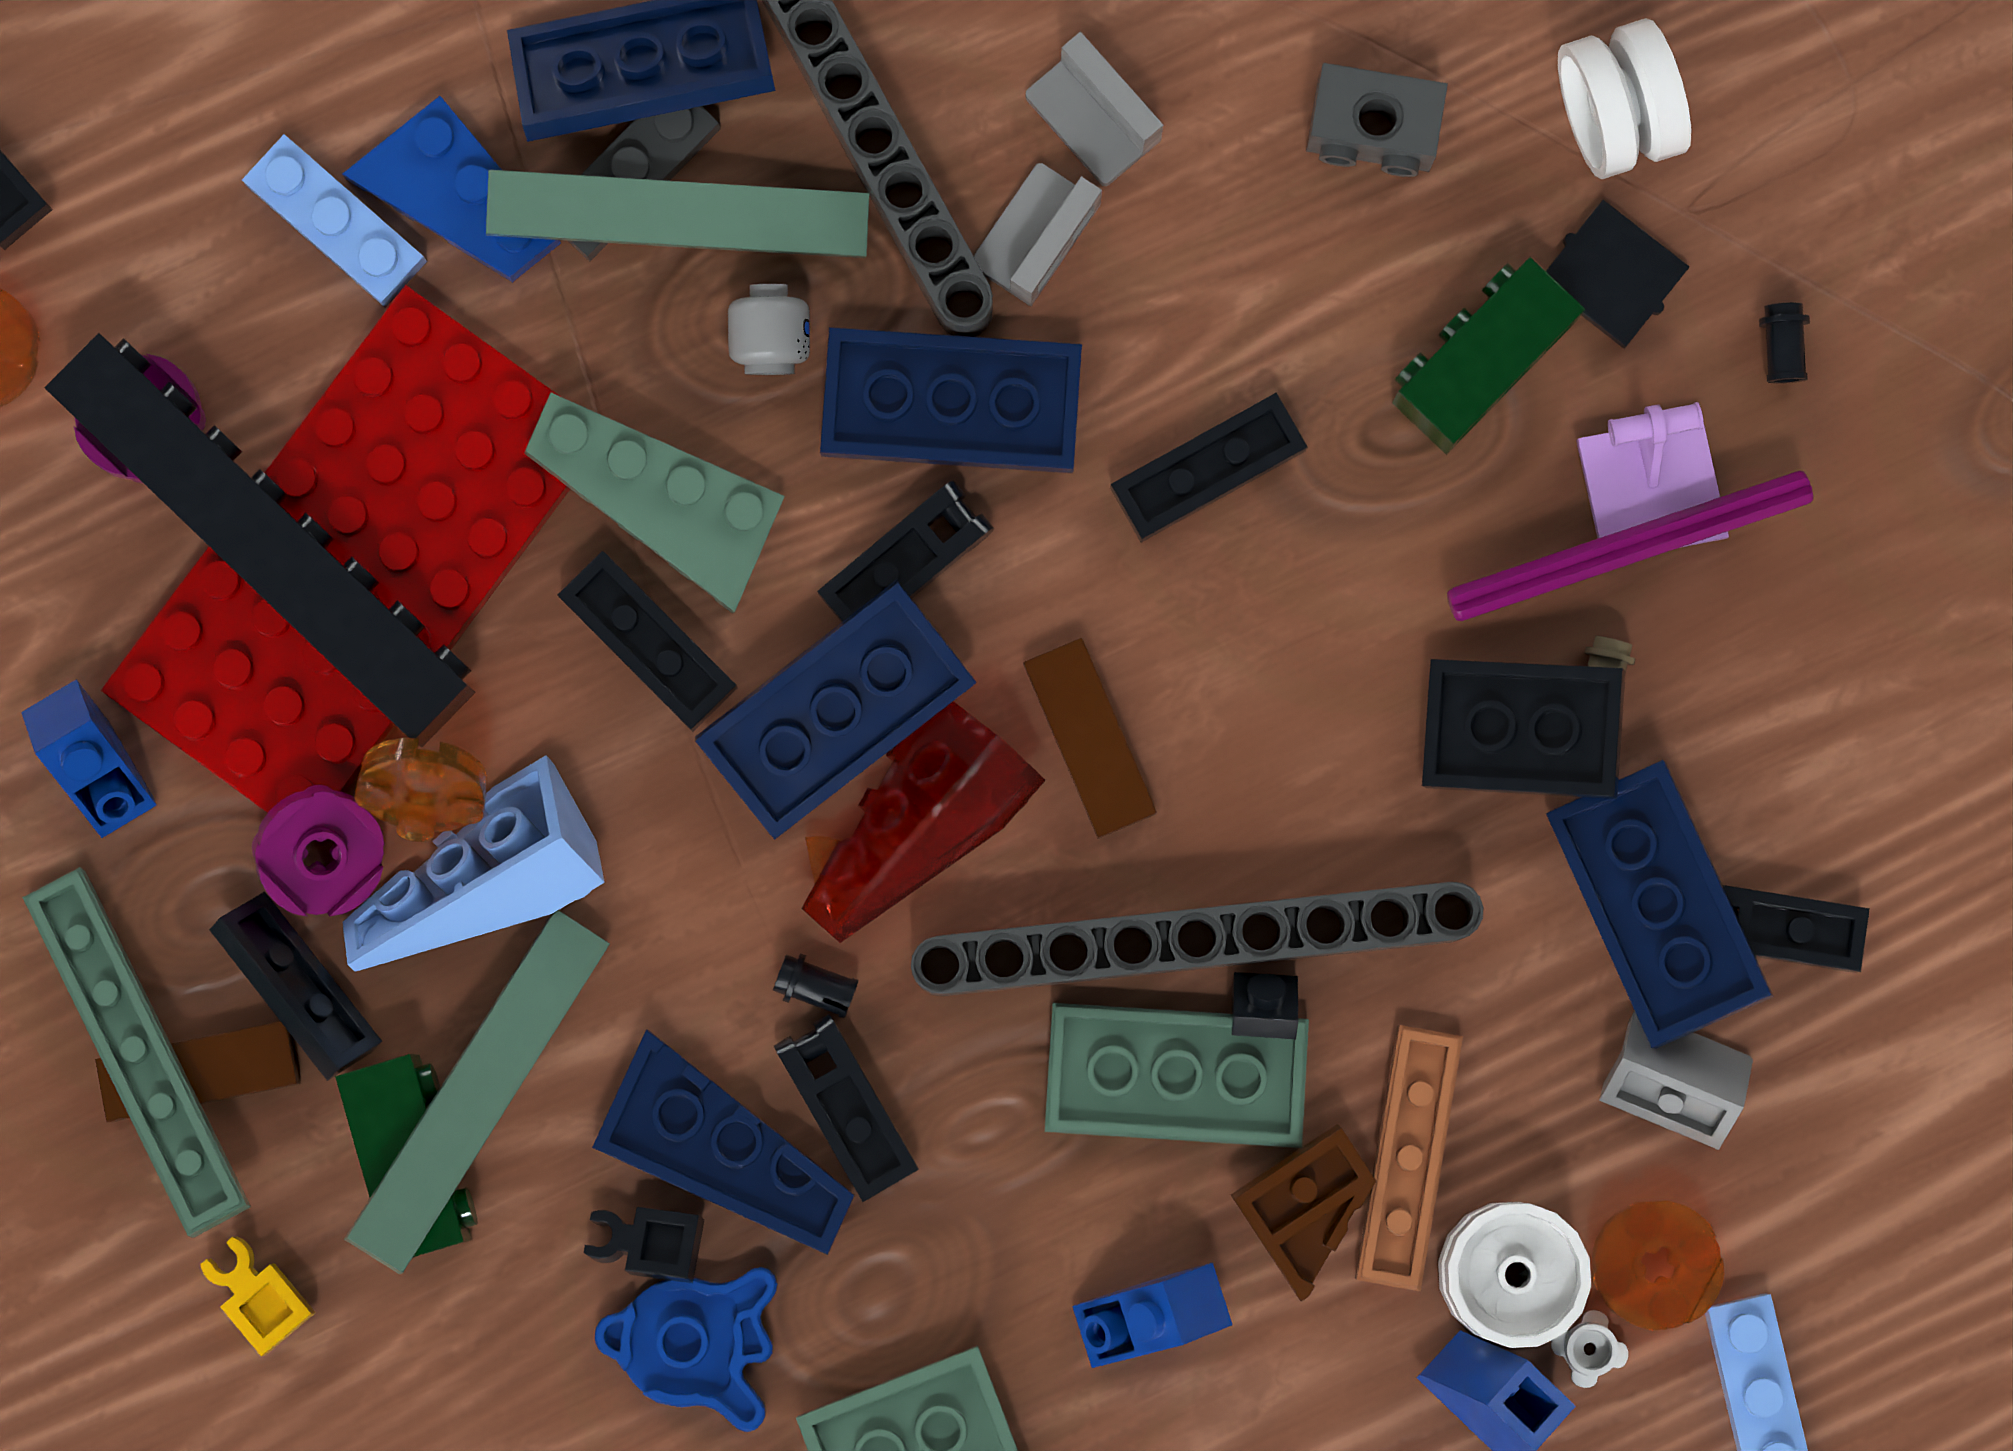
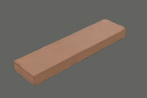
M1403 1025L1397 1026L1373 1169V1177L1376 1183L1369 1193L1355 1276L1356 1280L1421 1292L1463 1036Z

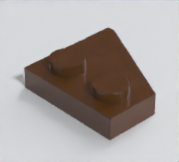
M1336 1124L1232 1193L1231 1197L1298 1299L1302 1302L1310 1296L1315 1287L1313 1282L1330 1252L1337 1250L1348 1231V1222L1355 1210L1362 1207L1376 1180L1343 1129Z

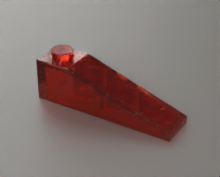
M954 701L887 752L886 756L893 762L879 788H867L858 804L865 812L851 838H846L836 844L801 908L839 943L846 940L1004 829L1045 782V779L1009 744Z

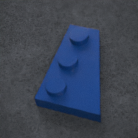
M441 96L437 97L342 173L350 183L378 197L410 220H415L446 239L449 244L512 283L561 244L560 240L486 236L488 171L502 169Z

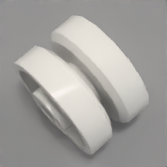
M1645 18L1616 27L1611 35L1609 48L1602 40L1592 35L1561 45L1558 51V74L1565 109L1577 145L1586 164L1596 177L1605 179L1632 170L1637 162L1639 150L1648 159L1655 162L1687 152L1691 146V122L1683 82L1673 53L1663 33L1653 20Z
M1489 1203L1466 1214L1447 1235L1438 1260L1439 1289L1451 1315L1472 1334L1509 1348L1538 1347L1563 1335L1583 1313L1591 1289L1590 1257L1578 1232L1557 1213L1530 1203ZM1514 1262H1521L1526 1267L1524 1271L1519 1273L1524 1279L1520 1287L1508 1284L1505 1279L1507 1267Z

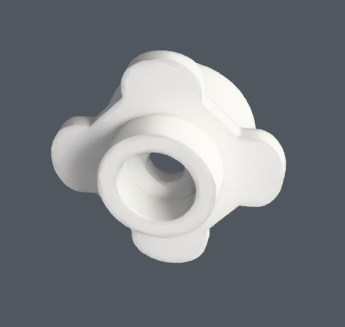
M1597 1310L1585 1312L1579 1324L1566 1331L1563 1335L1551 1340L1552 1351L1558 1356H1563L1571 1368V1380L1574 1384L1583 1388L1594 1386L1598 1376L1607 1373L1613 1367H1623L1628 1360L1627 1346L1624 1343L1617 1342L1614 1334L1608 1329L1609 1320L1607 1316ZM1593 1343L1596 1350L1594 1354H1585V1344Z

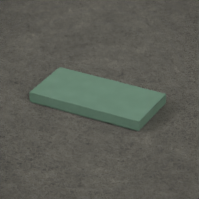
M1052 1003L1045 1132L1302 1148L1309 1019L1298 1018L1297 1037L1295 1040L1232 1035V1014Z

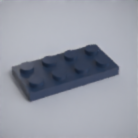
M652 0L507 30L522 126L527 142L776 91L757 0Z
M829 327L820 447L821 457L1073 473L1082 344Z
M895 580L696 735L695 742L775 840L977 682L901 584Z
M1664 760L1618 781L1617 799L1581 797L1546 813L1651 1048L1657 1049L1774 997Z

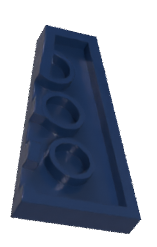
M647 1029L592 1148L827 1255L855 1194Z

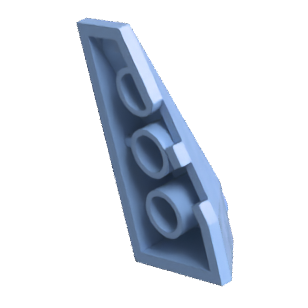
M547 755L492 787L477 801L484 810L457 834L449 827L433 840V843L438 848L427 861L414 872L400 870L342 922L347 965L355 972L547 916L574 900L585 897L593 889L605 883L597 841L554 763Z

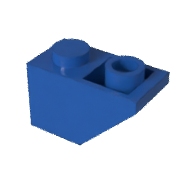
M77 679L21 712L35 754L101 838L157 806L152 793L110 722Z
M1213 1263L1165 1275L1072 1306L1092 1368L1181 1346L1233 1325Z
M1461 1330L1416 1377L1492 1451H1537L1576 1407L1530 1361Z

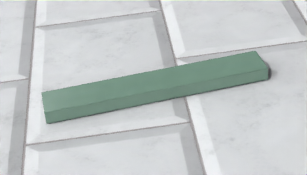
M489 170L486 236L865 258L867 256L869 193Z
M79 867L22 897L187 1235L195 1238L249 1209L251 1205L86 871Z
M559 910L549 916L344 1240L396 1273L402 1274L610 943Z

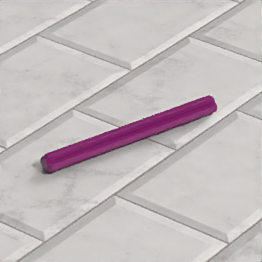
M1796 471L1453 587L1447 592L1451 612L1457 621H1464L1807 505L1814 499L1812 486L1804 471Z

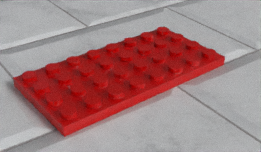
M407 285L403 287L264 472L288 495L280 505L296 521L306 512L334 539L326 549L342 565L352 556L379 582L371 592L388 609L398 600L425 626L417 636L434 653L443 644L449 650L454 647L570 491L569 487L524 454L550 393L558 394ZM211 547L205 550L100 690L267 813L287 796L304 791L310 786L324 785L334 791L345 793L395 726L384 713Z

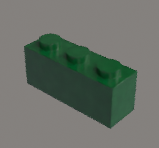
M1531 257L1517 270L1507 263L1482 289V292L1489 299L1473 315L1466 308H1463L1438 335L1446 343L1430 359L1420 352L1395 378V381L1402 388L1396 394L1392 404L1446 455L1577 322L1585 310L1578 301Z
M408 1054L335 1076L369 1198L440 1089L439 1080L432 1063L422 1065L420 1055ZM458 1187L455 1189L413 1258L472 1240L469 1227L477 1225L478 1221L475 1206L467 1187L459 1190Z

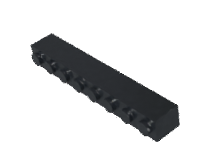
M98 333L44 388L407 737L420 747H423L476 693L463 680L471 670L444 644L434 653L417 636L425 626L398 600L388 609L371 592L379 582L352 556L342 565L326 549L334 539L306 512L296 521L280 505L288 495L268 475L259 469L250 477L234 461L242 451L214 425L205 434L189 418L197 408L177 388L168 382L159 390L144 375V372L151 364L123 338L114 347Z

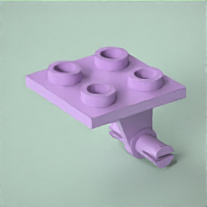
M1698 402L1662 410L1659 404L1647 406L1644 409V414L1608 420V433L1578 438L1576 440L1597 538L1720 497L1703 415ZM1728 531L1683 547L1727 539L1729 537Z

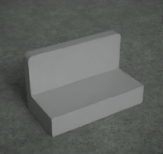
M1081 31L1061 47V61L1026 90L1025 98L1027 102L1102 186L1110 185L1162 139L1164 125Z
M1043 163L1036 164L974 254V258L984 276L1027 305L1032 306L1100 207L1102 189L1082 176L1075 185Z
M1634 1011L1628 1022L1622 1051L1603 1083L1599 1101L1719 1150L1744 1108L1753 1059L1747 1054L1696 1033L1688 1034L1657 1049H1653Z

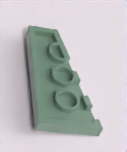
M550 393L524 454L589 504L592 503L618 523V526L637 541L640 540L666 560L688 580H692L714 597L715 601L731 613L736 611L785 496L553 393Z

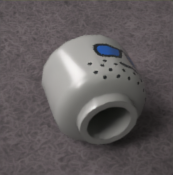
M786 284L750 285V297L736 299L732 301L728 308V351L730 358L734 362L744 365L745 375L795 374V364L803 363L810 354V310L807 303L800 298L788 297V285Z

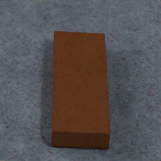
M1079 638L1023 662V666L1097 839L1156 815L1157 811L1083 639Z
M281 1021L171 1044L200 1104L300 1084L292 1035ZM95 1059L106 1122L130 1119L102 1059Z

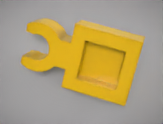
M231 1237L226 1243L237 1256L235 1269L229 1273L224 1272L212 1258L203 1261L200 1264L201 1269L210 1282L219 1286H228L234 1293L220 1307L262 1357L272 1351L316 1312L275 1263L268 1265L263 1271L258 1273L254 1268V1253L250 1245L240 1237Z

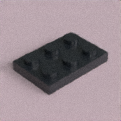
M1431 659L1422 786L1430 789L1617 799L1626 671L1623 668Z

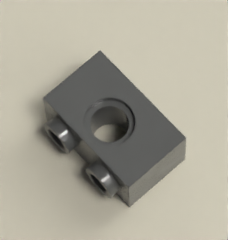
M1323 63L1317 82L1306 152L1318 153L1320 161L1335 166H1355L1357 160L1382 164L1381 170L1383 172L1401 177L1417 176L1419 170L1429 172L1437 154L1448 83ZM1368 112L1381 113L1390 121L1392 130L1382 136L1371 135L1361 127L1359 117Z

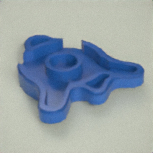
M764 1267L753 1268L738 1279L725 1283H713L694 1277L693 1283L672 1280L657 1282L644 1290L622 1311L607 1315L601 1319L595 1330L596 1345L603 1354L618 1362L623 1371L627 1372L632 1382L643 1392L644 1396L657 1403L675 1407H709L722 1414L737 1429L751 1432L757 1429L763 1422L766 1415V1407L753 1387L744 1378L743 1369L747 1363L765 1362L773 1353V1343L762 1324L761 1314L775 1296L778 1282L772 1271Z

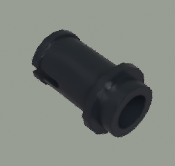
M1789 302L1766 305L1764 307L1765 317L1759 319V327L1766 328L1767 382L1784 384L1808 380L1805 365L1804 325L1810 323V316L1803 314L1802 303Z
M800 953L798 959L786 955L773 987V991L784 995L782 1001L789 1003L792 997L845 1018L859 980L850 979L804 962L806 958L804 954Z

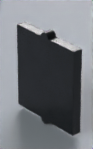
M1602 200L1576 234L1569 233L1565 236L1563 240L1565 248L1546 272L1585 308L1581 316L1625 349L1652 314L1659 315L1664 310L1662 301L1689 269V266L1610 204Z

